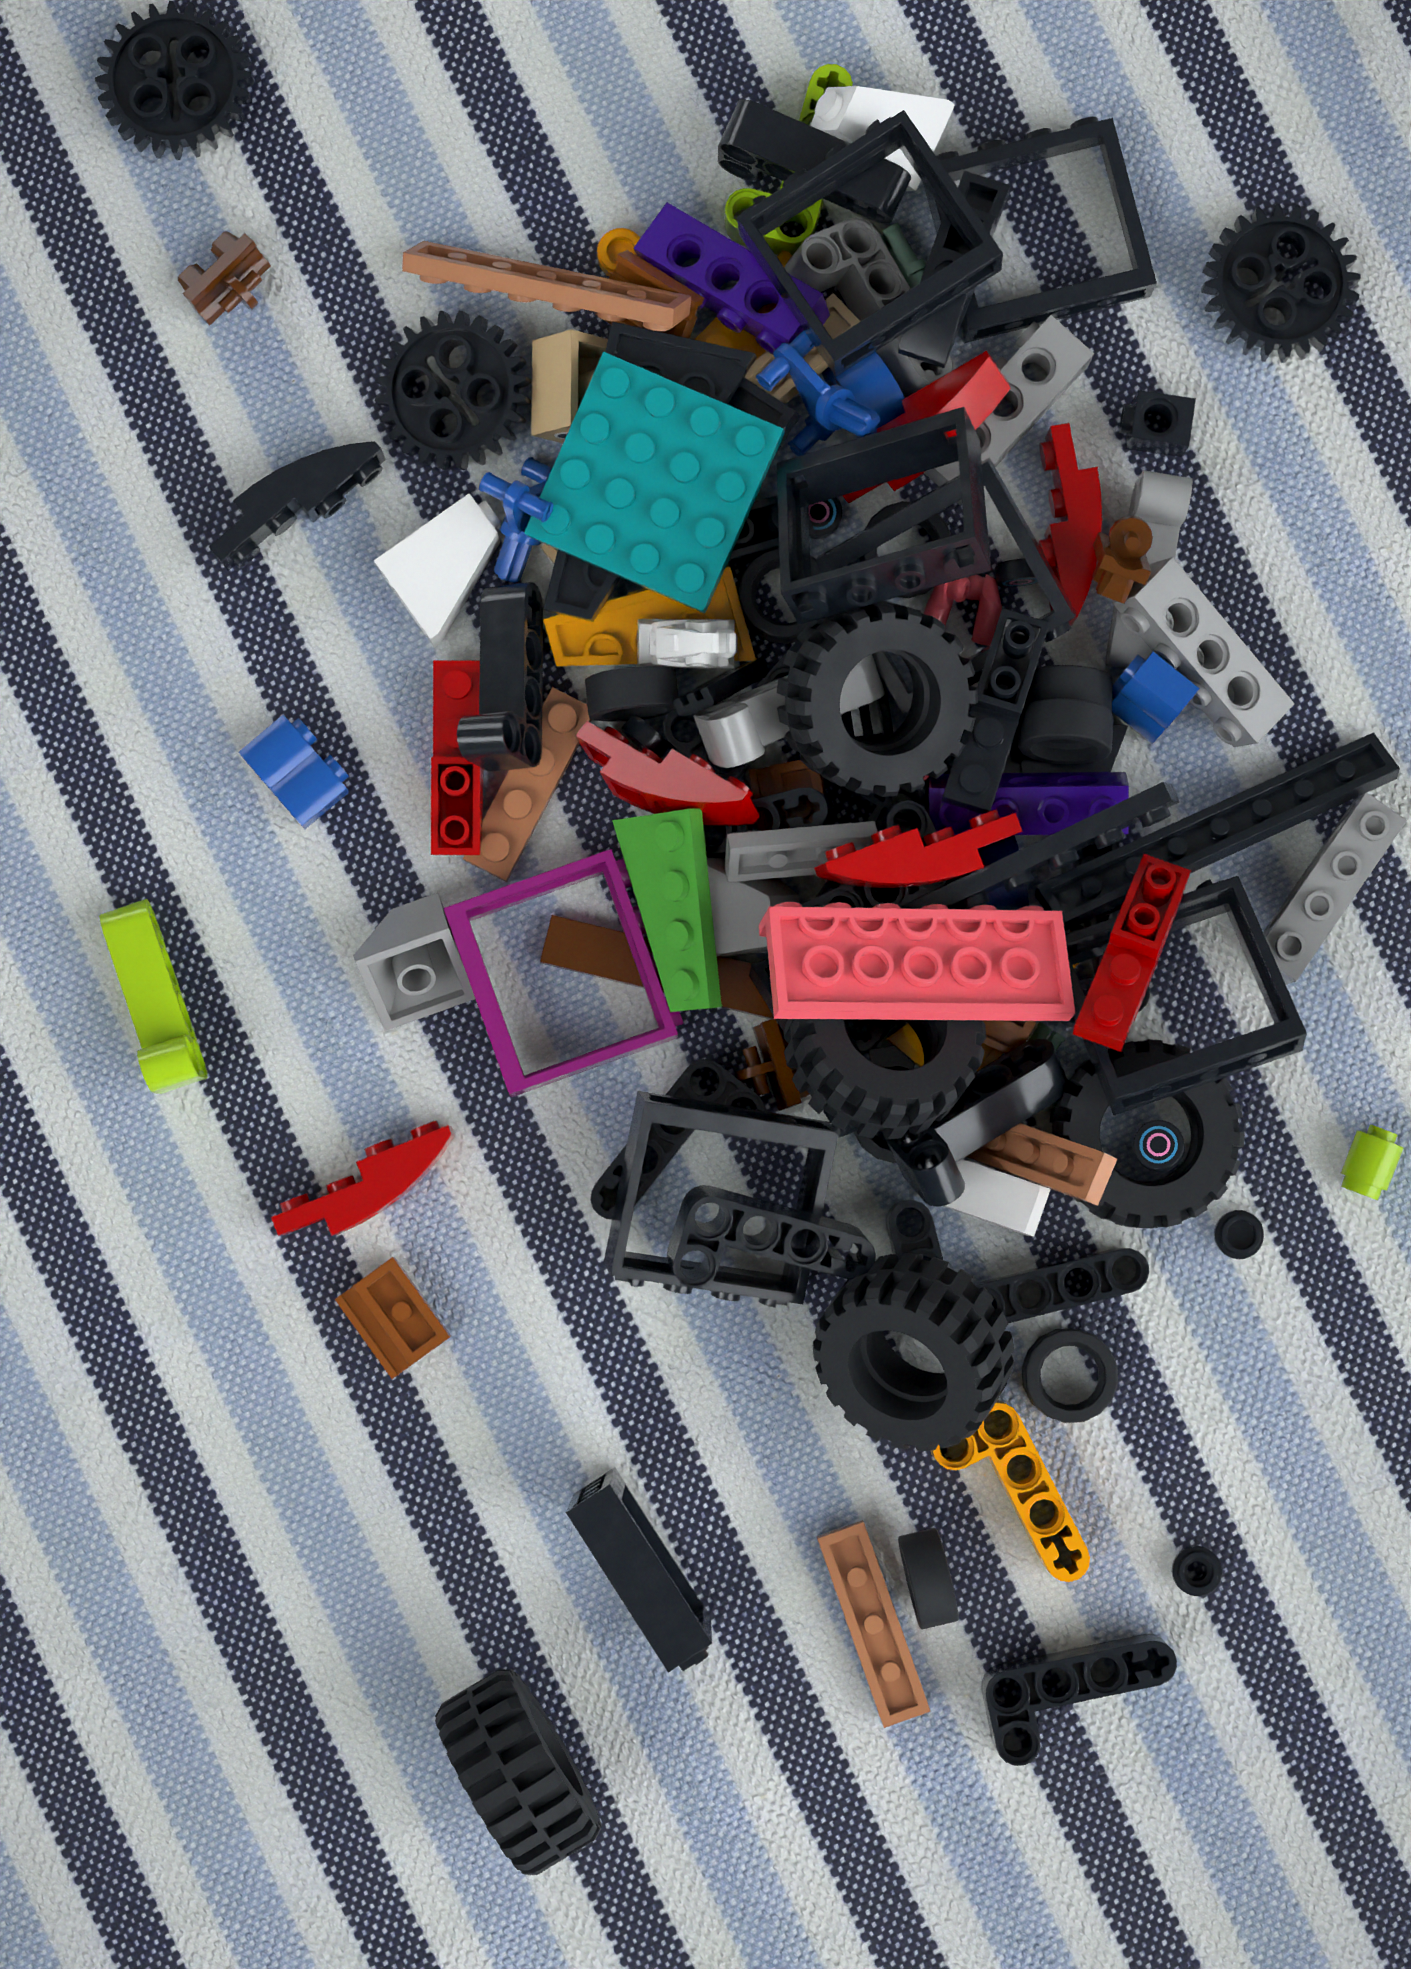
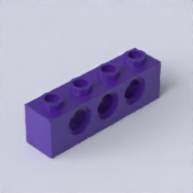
M668 202L633 248L638 257L704 297L703 304L698 306L697 310H702L705 306L715 312L719 321L736 333H740L742 330L747 331L755 336L757 343L772 355L782 343L790 344L803 331V328L751 251ZM691 258H699L698 262L694 265L681 267L685 261ZM789 274L821 323L824 324L830 313L823 293ZM738 281L733 288L720 290L724 283ZM778 304L769 313H758L764 305Z
M1126 772L1002 773L991 811L997 809L1000 818L1016 813L1023 832L1015 835H1052L1128 799L1129 784ZM942 774L937 779L930 777L929 816L936 831L952 826L954 834L957 835L971 830L969 820L982 814L941 801L950 774ZM1128 827L1122 829L1124 834H1128Z

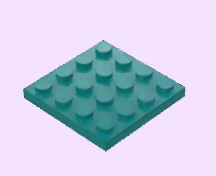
M603 352L540 495V498L553 503V511L546 522H541V520L531 516L524 534L688 607L706 613L785 431L779 426Z

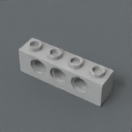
M1052 315L1041 326L1034 321L1021 334L1015 343L1020 349L1009 361L1002 356L995 362L1011 387L1003 399L1008 400L1012 404L1014 413L1008 417H1000L992 412L975 430L982 443L981 460L984 461L990 457L995 467L1083 373L1094 355L1087 346ZM1030 363L1037 364L1044 369L1046 378L1039 382L1030 381L1024 376L1022 367ZM959 461L927 470L924 474L935 484L941 486L960 475ZM962 499L957 501L959 505L962 504Z
M1173 557L1149 564L1152 572L1146 585L1134 581L1125 604L1115 600L1112 602L1121 613L1123 624L1129 631L1140 636L1152 652L1154 651L1200 688L1189 702L1203 710L1213 722V730L1221 740L1233 747L1258 744L1295 703ZM1167 610L1173 617L1174 626L1172 630L1166 622ZM1198 647L1204 655L1203 666L1200 665L1197 659ZM1228 684L1232 686L1234 691L1233 703L1228 697Z
M1367 792L1352 802L1263 931L1286 985L1298 980L1407 821Z

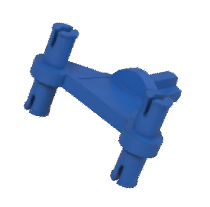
M804 330L790 344L782 343L773 352L774 359L756 375L758 383L767 391H771L783 377L790 373L809 414L805 419L806 426L788 442L791 451L797 456L805 455L819 440L826 441L835 431L842 428L860 438L877 433L876 426L880 422L879 415L875 411L855 402V397L850 390L839 385L829 386L803 359L815 347Z
M533 457L526 459L521 469V475L539 484L529 487L518 480L511 484L493 475L491 472H487L482 477L479 485L481 492H485L503 501L506 516L503 519L500 530L505 535V539L494 571L498 578L514 583L522 578L532 546L541 544V542L524 534L531 516L541 520V522H546L553 511V503L540 498L552 468L535 460Z

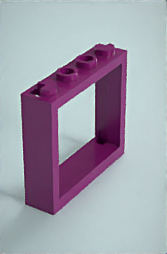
M612 849L443 908L511 1098L677 1039L676 1026L684 1024L679 1011L670 1012L667 999H665L659 983L661 979L653 953L648 952L642 936L646 933L639 907L638 905L632 907L626 888L632 887L624 858L616 861ZM603 874L658 1028L524 1075L470 921Z

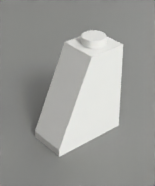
M860 86L827 87L825 93L816 104L815 115L810 126L846 142L853 143L866 134V129L875 120L878 119L881 123L887 118L893 117L902 110H905L934 152L955 105L946 99ZM898 149L885 159L900 165L910 173L911 180L906 191H916L921 179L903 152Z
M470 493L374 560L379 572L433 647H436L444 640L500 544L498 532L495 529L501 525L500 520L485 500L477 504Z
M964 1159L956 1162L965 1182V1190L957 1200L944 1207L1022 1235H1035L1051 1189ZM915 1191L913 1196L921 1198Z

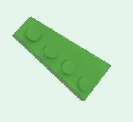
M684 809L612 820L670 1012L722 1007L702 810Z

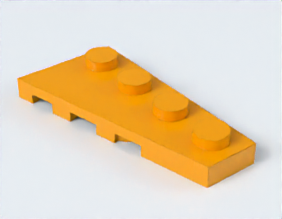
M730 567L725 568L706 613H702L652 590H645L606 601L594 622L561 614L543 619L556 666L637 664L638 619L735 620L734 633L737 635V653L734 655V661H753L756 659Z

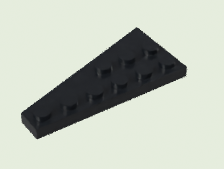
M613 321L605 350L610 355L727 405L757 358L756 354ZM557 550L544 610L594 622L621 577Z

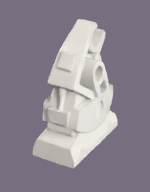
M638 619L637 667L662 666L669 668L734 669V655L737 653V635L734 633L735 620Z

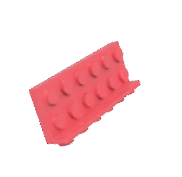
M782 902L769 906L759 924V935L767 938L774 1019L1070 1021L1075 1015L1062 911H1044V908L1040 906H1025L1017 910H997L992 905H978L970 909H948L946 905L931 904L920 909L900 908V906L893 903L879 904L872 908H851V905L841 902L827 904L823 907H802L797 902Z

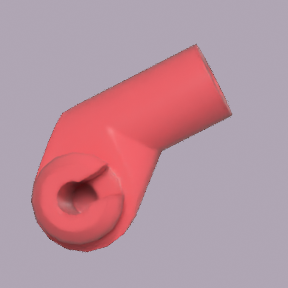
M976 574L968 577L971 588L967 599L979 601L971 640L977 644L990 646L1002 611V605L996 580L987 574L985 577Z
M966 577L935 586L926 604L924 614L935 617L946 626L954 600L962 602L967 599L970 593L971 584L969 579Z

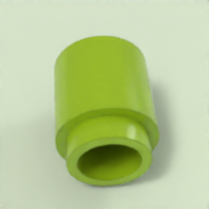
M1371 1124L1367 1133L1357 1130L1341 1170V1174L1345 1175L1341 1187L1378 1201L1382 1189L1388 1190L1404 1147L1395 1144L1398 1135Z

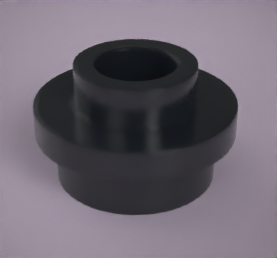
M1195 1545L1182 1549L1176 1555L1172 1563L1171 1572L1173 1580L1179 1589L1192 1596H1203L1212 1592L1218 1586L1222 1576V1567L1218 1557L1211 1550ZM1195 1561L1202 1562L1204 1565L1203 1575L1198 1579H1191L1187 1573L1188 1566Z

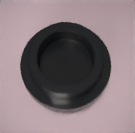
M1234 1210L1224 1214L1218 1220L1214 1229V1240L1218 1249L1224 1255L1233 1259H1246L1253 1256L1261 1248L1264 1240V1230L1261 1222L1255 1215L1243 1210Z

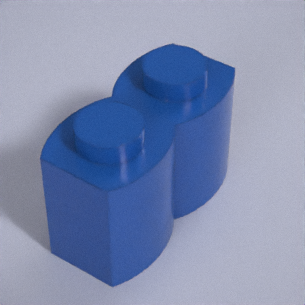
M1154 651L1146 660L1138 654L1112 686V713L1153 744L1200 688Z
M282 715L238 753L304 829H307L349 793L346 786L342 783L349 776L331 755L322 760L314 751L311 745L317 741V738L299 718L290 723Z

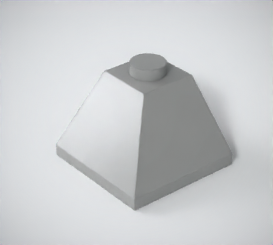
M725 857L707 858L716 955L728 956L768 952L767 938L759 935V924L769 906L782 902L800 903L798 894L779 878L728 882L725 871Z
M438 893L391 909L353 955L385 1031L475 999Z

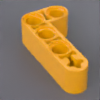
M997 1400L990 1412L1003 1410L1008 1415L1009 1427L1003 1435L997 1437L989 1436L985 1432L983 1421L979 1429L972 1436L964 1438L966 1447L960 1457L946 1459L941 1455L939 1445L935 1450L930 1451L931 1455L941 1466L949 1470L964 1469L988 1457L1043 1566L1053 1577L1060 1581L1072 1582L1078 1580L1085 1575L1089 1568L1090 1556L1088 1549L1019 1414L1013 1407ZM1016 1455H1027L1032 1463V1470L1029 1476L1020 1481L1011 1480L1007 1474L1008 1462ZM1038 1500H1050L1055 1509L1051 1521L1044 1525L1032 1523L1029 1516L1032 1505ZM1064 1526L1066 1527V1531L1059 1532L1063 1529ZM1058 1534L1064 1546L1070 1551L1076 1550V1553L1070 1556L1072 1565L1065 1568L1060 1562L1053 1563V1561L1059 1558V1552L1049 1538H1046L1043 1543L1040 1541L1041 1538Z

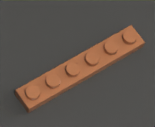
M422 241L403 252L402 271L420 275L419 279L426 283L442 284L450 281L464 284L463 288L473 293H488L492 290L508 293V298L516 302H533L536 300L551 302L552 307L559 311L576 312L581 309L598 312L597 316L600 319L607 321H623L626 318L643 322L645 328L655 331L670 330L690 315V295L428 241Z

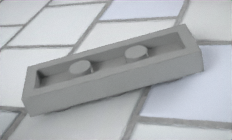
M875 821L727 834L725 856L728 882L815 875L814 867L828 861L825 855L826 851L850 842L854 843L856 851L873 845L871 835L877 833Z

